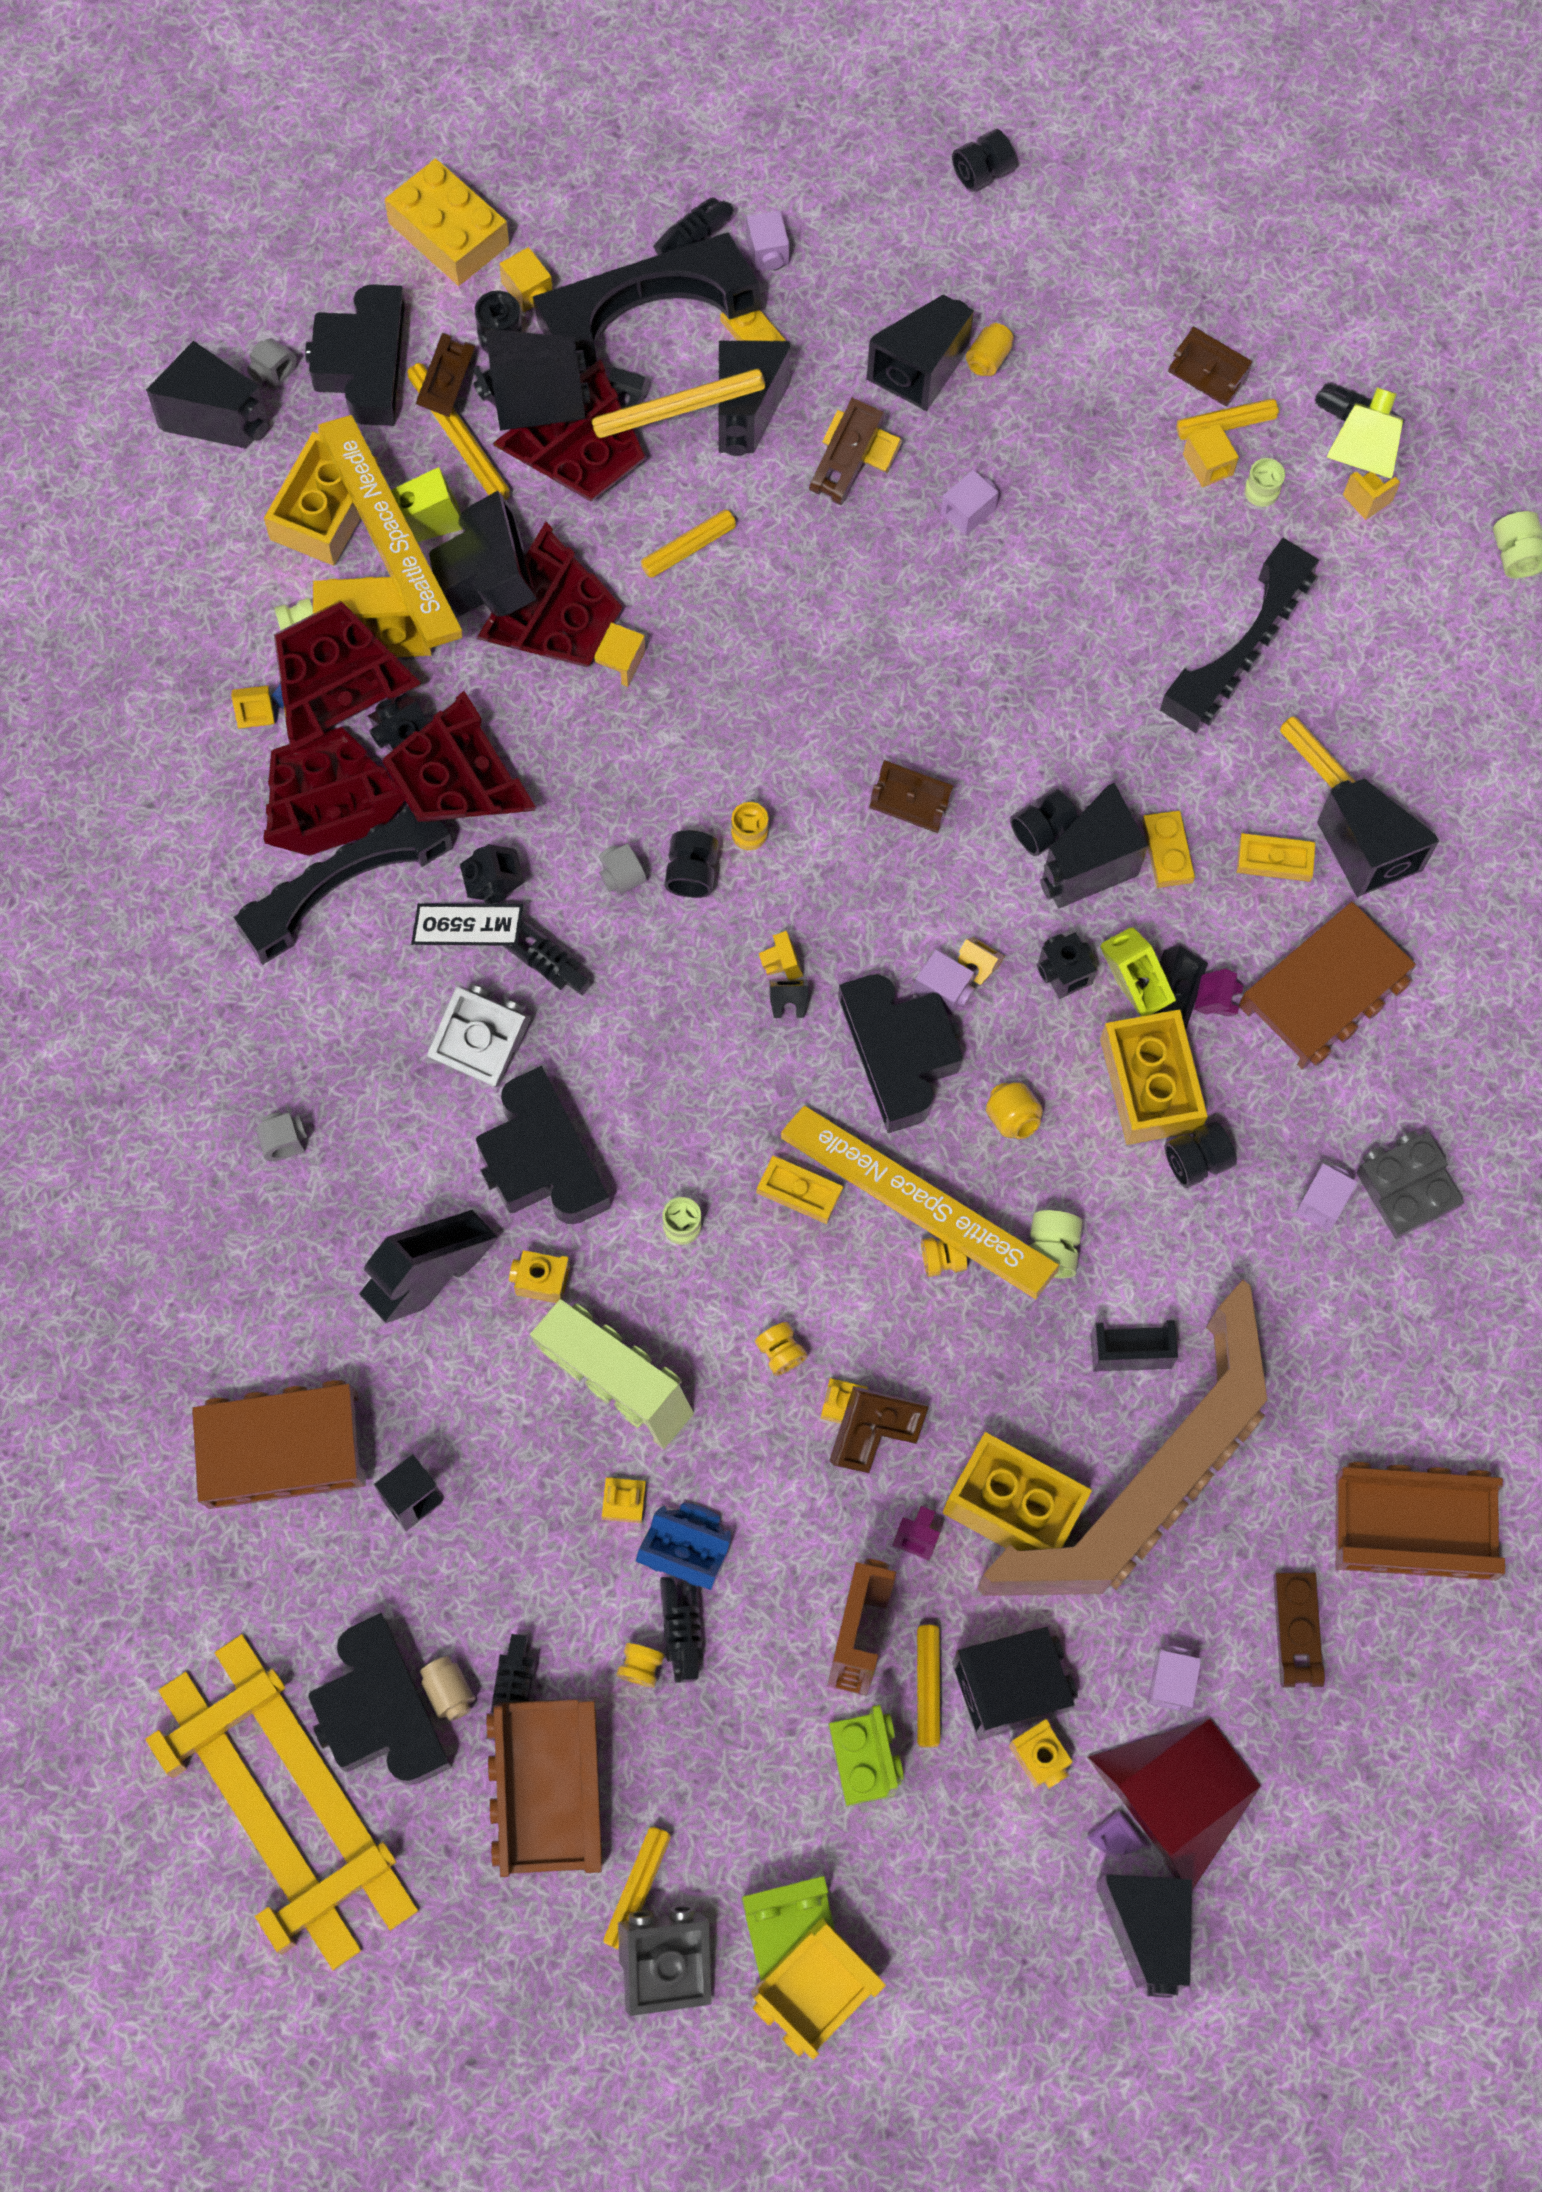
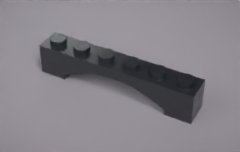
M1282 538L1263 563L1258 581L1264 584L1263 604L1252 627L1230 651L1216 661L1191 672L1184 668L1164 694L1160 711L1194 733H1197L1204 723L1210 726L1221 710L1218 704L1222 698L1225 697L1229 700L1233 696L1241 682L1237 678L1243 670L1249 673L1254 668L1260 658V654L1257 653L1263 644L1267 647L1271 645L1280 630L1277 627L1278 623L1282 618L1288 621L1292 617L1300 603L1296 599L1302 592L1308 595L1316 584L1319 576L1315 574L1319 559L1287 539Z
M407 806L399 813L398 817L387 824L381 823L369 830L367 836L359 841L341 846L331 858L322 863L316 862L305 869L303 875L291 882L280 883L271 891L270 895L260 901H252L244 905L239 910V913L233 917L237 928L260 963L264 965L295 946L292 936L307 913L332 890L353 877L378 867L404 862H418L423 867L453 849L451 835L442 821L418 822L410 807Z

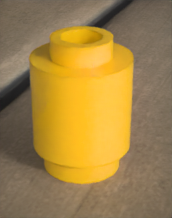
M991 323L982 329L965 356L968 366L973 373L979 376H992L1001 366L1012 349V341L1014 339L1012 332L1006 326L1000 323Z

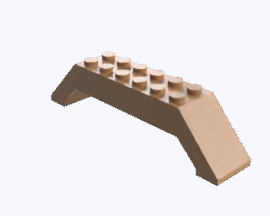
M1242 1279L1221 1303L1206 1327L1214 1337L1216 1385L1075 1547L1017 1551L1009 1545L982 1576L977 1587L980 1593L984 1596L1103 1594L1109 1586L1117 1590L1137 1565L1132 1559L1137 1556L1143 1560L1163 1535L1158 1529L1161 1526L1167 1531L1171 1528L1189 1505L1184 1499L1189 1497L1194 1501L1215 1475L1210 1469L1213 1467L1219 1472L1240 1446L1235 1440L1238 1438L1244 1443L1266 1416L1260 1410L1267 1401V1393L1251 1286Z

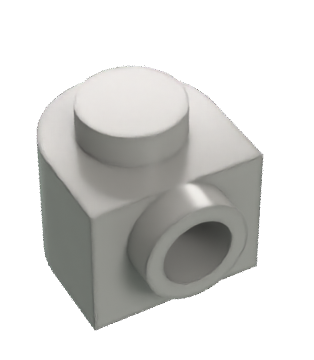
M268 338L254 346L249 354L251 364L247 367V371L256 382L260 384L264 382L276 390L292 374L296 366L297 357L276 340Z
M628 843L621 847H609L599 855L603 866V871L599 872L609 892L616 890L619 895H622L647 881L645 873Z
M290 1112L285 1114L272 1113L265 1116L261 1120L262 1123L256 1127L265 1160L279 1161L305 1153L302 1139L308 1138L301 1116L293 1118Z

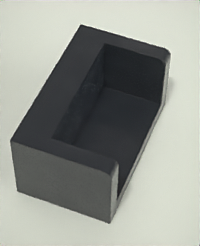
M1166 1320L1163 1328L1104 1330V1323L1100 1322L1094 1324L1090 1333L1093 1372L1172 1369L1178 1359L1175 1320Z
M413 1454L374 1483L381 1500L405 1531L409 1530L443 1503L442 1497L435 1490L437 1488L435 1481Z

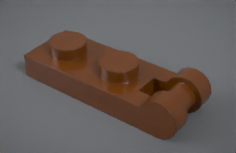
M442 332L420 389L416 405L449 417L475 345L466 341L465 344H461L451 340V335Z
M853 397L851 398L811 480L810 491L818 495L824 493L831 497L832 502L843 505L885 417L884 412ZM831 470L842 474L838 483L828 480Z
M1275 1573L1273 1575L1281 1687L1295 1688L1296 1683H1309L1310 1687H1324L1325 1672L1322 1663L1316 1573ZM1293 1656H1307V1667H1295Z

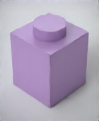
M780 210L746 216V239L755 271L762 269L776 270L783 265H789V242Z
M972 470L943 495L940 513L966 536L996 510L999 492L991 480L981 477Z
M935 949L916 977L913 992L920 997L937 993L942 1000L945 1011L952 1015L958 1005L964 1008L975 992V988L972 987L974 972Z
M1323 1163L1295 1213L1330 1231L1353 1192L1357 1181L1351 1179L1350 1174L1344 1169L1333 1165L1329 1167Z
M1168 1646L1167 1651L1160 1650L1155 1656L1147 1704L1188 1713L1193 1708L1201 1659L1191 1657L1192 1652L1181 1647Z

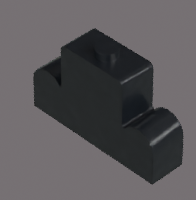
M365 285L357 290L353 298L356 314L325 312L315 314L312 341L306 342L305 359L306 363H309V372L314 391L345 393L348 413L353 416L356 423L394 426L406 306L403 287L400 285Z
M499 491L466 508L459 517V525L464 532L429 552L432 572L455 617H460L484 603L494 616H505L537 599L516 515Z
M875 974L839 984L838 1000L887 1133H892L925 1121L929 1116L933 1101V1089L929 1082L959 1072L962 1053L958 1042L961 1041V1036L956 1021L948 1019L942 1000L937 993L893 1005L895 998L894 985L885 976Z
M537 1067L507 1082L502 1089L501 1100L505 1116L509 1121L478 1135L476 1138L478 1152L485 1165L484 1168L480 1169V1172L488 1189H497L509 1213H515L551 1196L554 1214L565 1224L581 1223L610 1209L609 1197L543 1067Z
M473 1210L387 1236L364 1266V1271L371 1279L359 1295L385 1323L422 1311L431 1304L453 1275L460 1277L475 1266L498 1236Z
M382 1613L348 1628L338 1639L337 1652L340 1659L352 1672L312 1690L308 1696L319 1721L318 1724L313 1726V1729L322 1749L329 1746L337 1765L345 1772L354 1770L387 1754L388 1770L397 1781L404 1785L412 1786L450 1769L451 1765Z

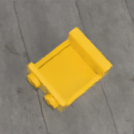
M822 1917L751 1990L752 1997L757 2002L752 2009L768 2026L776 2022L786 2032L782 2039L797 2056L801 2057L806 2052L814 2060L819 2055L818 2049L870 1995L875 1998L886 1984Z

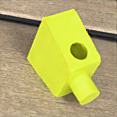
M1376 387L1370 407L1355 403L1333 442L1327 458L1392 479L1403 424L1402 417L1390 414L1397 393Z
M440 467L391 489L417 542L463 530L459 525L461 512L457 500Z
M1134 927L1122 931L1100 945L1118 986L1140 1016L1151 1015L1176 1001L1152 946ZM1139 978L1149 979L1148 985L1142 989L1136 982L1139 981Z

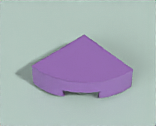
M1120 1811L1086 1838L1097 1849L1109 1854L1114 1853V1855H1124L1120 1853L1129 1854L1146 1845Z

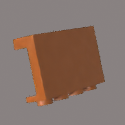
M1351 901L1244 993L1238 1007L1248 1017L1255 1012L1299 1056L1300 1059L1297 1065L1303 1070L1311 1062L1315 1066L1323 1062L1332 1052L1329 1047L1336 1040L1339 1039L1342 1043L1347 1041L1359 1029L1356 1023L1364 1016L1369 1020L1376 1016L1386 1005L1383 1000L1389 994L1400 995L1412 983L1413 980L1409 976L1416 964Z
M332 1380L322 1383V1388L307 1390L304 1386H292L283 1389V1394L268 1396V1393L252 1392L245 1394L243 1400L229 1402L227 1398H212L206 1400L203 1406L192 1407L198 1502L208 1509L366 1487L365 1470L359 1466L354 1404V1401L359 1400L358 1391L350 1384H346L345 1381Z
M1366 1462L1348 1463L1347 1467H1343L1336 1474L1335 1570L1498 1580L1505 1574V1558L1499 1557L1498 1492L1503 1487V1478L1491 1477V1472L1484 1470L1468 1471L1467 1475L1451 1474V1469L1442 1467L1429 1468L1426 1473L1412 1472L1411 1467L1407 1465H1389L1387 1470L1371 1469V1464Z
M865 1559L864 1564L855 1563L827 1687L864 1696L868 1694L878 1655L853 1648L863 1605L868 1604L887 1609L897 1572L889 1570L890 1565L888 1563L875 1559Z
M596 1697L496 1703L494 1705V1713H487L486 1715L487 1739H495V1755L488 1756L489 1781H496L497 1798H490V1823L498 1824L499 1841L491 1842L492 1867L500 1866V1877H509L510 1874L570 1870H585V1873H602Z

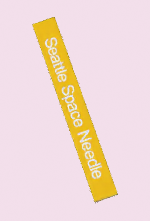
M348 415L318 424V433L426 648H433L461 639L462 629L353 416Z
M805 1105L781 1131V1139L1035 1300L1057 1274L1059 1264Z

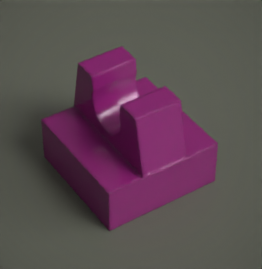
M1227 968L1203 974L1194 1009L1206 1015L1211 1013L1223 1016L1237 1015L1239 1007L1231 1003L1232 996L1242 994L1244 988L1236 981L1237 974Z
M920 1506L915 1521L903 1517L892 1546L930 1561L941 1533L930 1528L936 1512Z

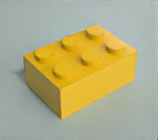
M436 158L384 198L388 223L458 286L509 246L507 221Z
M313 431L265 514L264 521L271 541L335 566L361 517L320 435ZM373 456L379 467L378 457Z
M391 577L313 581V614L340 600L396 657L431 656V648H426Z
M1174 1010L1105 1023L1100 1042L1126 1145L1190 1134L1195 1129L1203 1126L1208 1116L1181 1011Z
M984 1432L952 1490L942 1514L1004 1548H1007L1009 1545L1017 1551L1062 1548L1092 1490Z

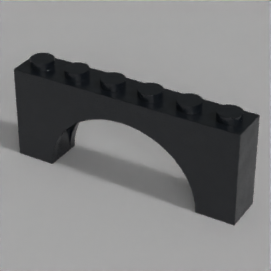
M729 232L532 297L537 323L542 333L574 337L576 351L583 350L586 368L597 362L595 344L606 325L618 315L638 305L670 298L693 299L718 308L729 320L762 309L758 280Z

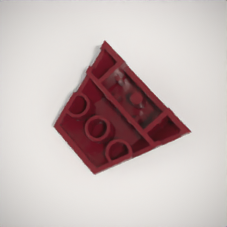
M601 359L580 375V382L588 383L590 404L584 405L585 419L510 429L493 442V446L590 502L645 460V455L633 429L599 438L594 431L592 422L594 417L621 409L617 400V393L611 387Z
M545 521L526 553L537 599L505 616L497 617L491 612L476 639L588 667L611 622L614 623L622 606L593 573L589 574L574 557L575 553L570 547L566 548L553 534V528Z
M340 600L274 634L291 752L324 735L323 730L384 698H395L422 684Z
M465 690L443 712L440 710L433 716V720L419 732L415 731L383 758L384 766L418 822H436L464 817L530 812L536 809L518 778H511L481 729L482 718Z
M342 727L324 732V735L292 752L290 751L289 744L271 750L268 780L270 789L269 804H266L267 827L264 830L263 839L267 845L311 856L362 839L367 836L369 830L381 823L387 824L405 799L395 782L389 777L388 772L370 759L367 751Z
M1210 1718L1087 1757L1110 1790L1116 1792L1165 1859L1163 1860L1175 1878L1192 1880V1891L1261 1787Z

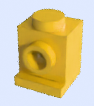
M523 1250L521 1260L513 1259L509 1273V1282L515 1283V1294L551 1303H557L559 1299L563 1300L570 1271L569 1257H555ZM534 1268L545 1270L544 1275L540 1278H534L530 1273Z
M1047 1719L1012 1740L1009 1744L1010 1750L1035 1789L1043 1783L1050 1789L1070 1776L1066 1769L1073 1763L1050 1728L1051 1725ZM1038 1750H1049L1052 1755L1051 1762H1040L1037 1758Z

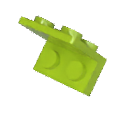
M879 1704L871 1707L869 1715L829 1723L828 1727L845 1806L849 1807L894 1797L898 1790V1785H901V1780H904L899 1755H891L889 1744H892V1739L895 1738L890 1713L882 1714L881 1705Z
M824 1876L742 1897L741 1901L760 1981L822 1917L835 1930Z

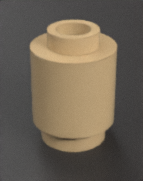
M449 1656L439 1658L421 1669L420 1674L423 1677L421 1685L439 1719L448 1717L450 1722L455 1721L472 1710L470 1704L475 1700V1697L459 1665L452 1663Z

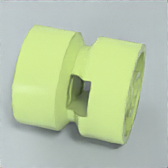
M1521 511L1507 515L1496 522L1493 532L1498 549L1502 551L1500 558L1505 575L1509 578L1517 579L1531 577L1542 572V526L1538 514L1533 511Z
M1038 1211L1033 1214L1030 1237L1035 1242L1029 1246L1059 1264V1270L1054 1278L1074 1277L1077 1272L1079 1253L1074 1247L1081 1242L1082 1219L1062 1211Z

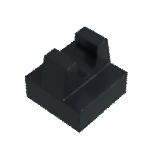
M612 367L608 380L612 389L614 388L617 393V400L621 395L627 394L630 396L627 407L640 404L643 398L647 397L650 388L647 378Z
M769 980V996L774 1018L782 1017V1007L787 1003L795 1005L797 1018H804L808 1002L807 980Z

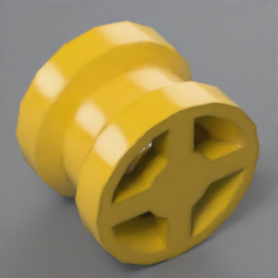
M626 1643L624 1648L626 1658L624 1664L618 1667L616 1676L640 1686L655 1688L657 1682L655 1671L663 1663L664 1654L645 1646Z

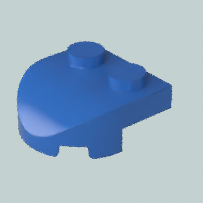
M682 1503L678 1510L667 1511V1508L662 1506L653 1516L651 1526L639 1547L635 1562L648 1566L654 1571L664 1572L683 1579L691 1585L712 1590L731 1541V1532L724 1531L719 1525L720 1517L716 1513L702 1506Z

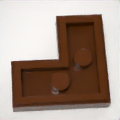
M853 1386L829 1462L834 1466L870 1473L881 1436L917 1444L929 1406L924 1402Z

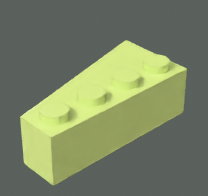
M559 1299L529 1334L538 1350L578 1382L585 1376L587 1378L585 1385L605 1403H609L612 1399L615 1400L614 1406L625 1416V1419L637 1429L642 1424H645L654 1438L653 1442L664 1450L694 1414L680 1387L681 1379L666 1367L659 1370L650 1364L652 1359L639 1347L634 1345L630 1349L621 1343L622 1337L610 1326L604 1324L600 1328L593 1323L592 1315L579 1304L575 1303L571 1307Z

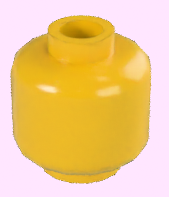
M1021 1082L997 1085L990 1093L985 1110L989 1119L1003 1137L1019 1140L1031 1136L1038 1130L1043 1113L1039 1101L1028 1086Z

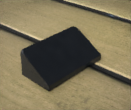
M1182 946L1164 950L1160 966L1176 1001L1153 1014L1180 1010L1186 1030L1197 999L1201 977L1205 974L1208 963Z

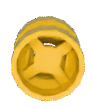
M744 802L733 810L731 816V836L735 845L741 849L756 850L767 840L769 819L766 810L760 804Z
M933 1237L921 1239V1253L927 1277L939 1276L945 1270H952L955 1273L967 1271L966 1255L942 1240H936Z
M789 1322L779 1323L755 1339V1344L759 1351L765 1353L769 1358L768 1366L774 1376H779L792 1370L808 1358V1354L803 1346L796 1344L793 1338L794 1331Z

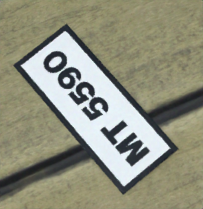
M418 903L411 945L517 946L524 904Z

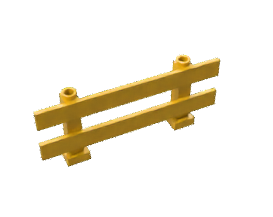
M241 1634L214 1652L237 1689L211 1707H208L185 1671L158 1689V1692L180 1727L168 1736L162 1731L157 1730L145 1738V1741L165 1773L171 1778H175L187 1770L182 1762L195 1752L198 1754L283 1890L290 1904L277 1913L268 1906L254 1916L275 1951L283 1955L296 1946L292 1937L306 1928L332 1971H334L362 1951L336 1911L335 1907L363 1888L390 1931L419 1911L391 1869V1866L397 1863L384 1841L376 1845L281 1696L280 1692L285 1690L286 1687L273 1668L267 1672L265 1671L248 1642ZM251 1714L256 1718L347 1862L345 1866L320 1883L225 1734L226 1731Z

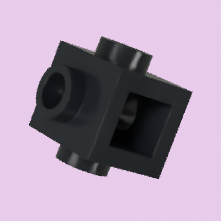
M405 693L397 698H389L380 702L375 708L376 711L368 715L373 725V728L369 730L373 740L380 749L386 747L390 751L395 749L415 731L419 732L429 724L417 701Z
M488 844L485 847L476 849L472 856L460 863L468 898L484 900L485 903L489 904L503 901L508 893L525 883L517 850L514 848Z
M1076 932L1066 937L1063 934H1059L1047 940L1042 947L1039 962L1037 963L1038 972L1042 980L1046 984L1051 983L1059 999L1092 985L1097 972L1093 964L1095 962L1094 954L1087 942L1082 943Z

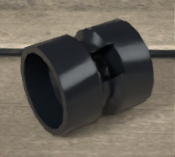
M993 129L978 137L976 143L973 141L968 142L953 150L952 163L958 179L967 190L972 192L989 184L992 177L997 179L1013 171L1016 167V157L1007 136L1001 130Z
M501 290L490 291L483 294L477 300L474 311L478 343L486 353H488L485 330L522 332L520 305L513 295Z
M1053 788L1036 799L1035 807L1027 805L1010 816V824L1018 841L1027 852L1036 857L1048 850L1055 843V838L1058 839L1079 816L1068 797L1059 789Z
M694 830L678 831L672 834L668 854L672 862L668 863L666 868L665 889L681 897L704 898L711 895L715 871L712 867L717 862L718 840L712 835Z
M1212 1121L1195 1129L1193 1138L1187 1134L1170 1140L1164 1145L1169 1166L1178 1182L1184 1188H1189L1202 1182L1204 1178L1208 1177V1171L1217 1175L1235 1167L1237 1164L1232 1142L1224 1128L1217 1121Z

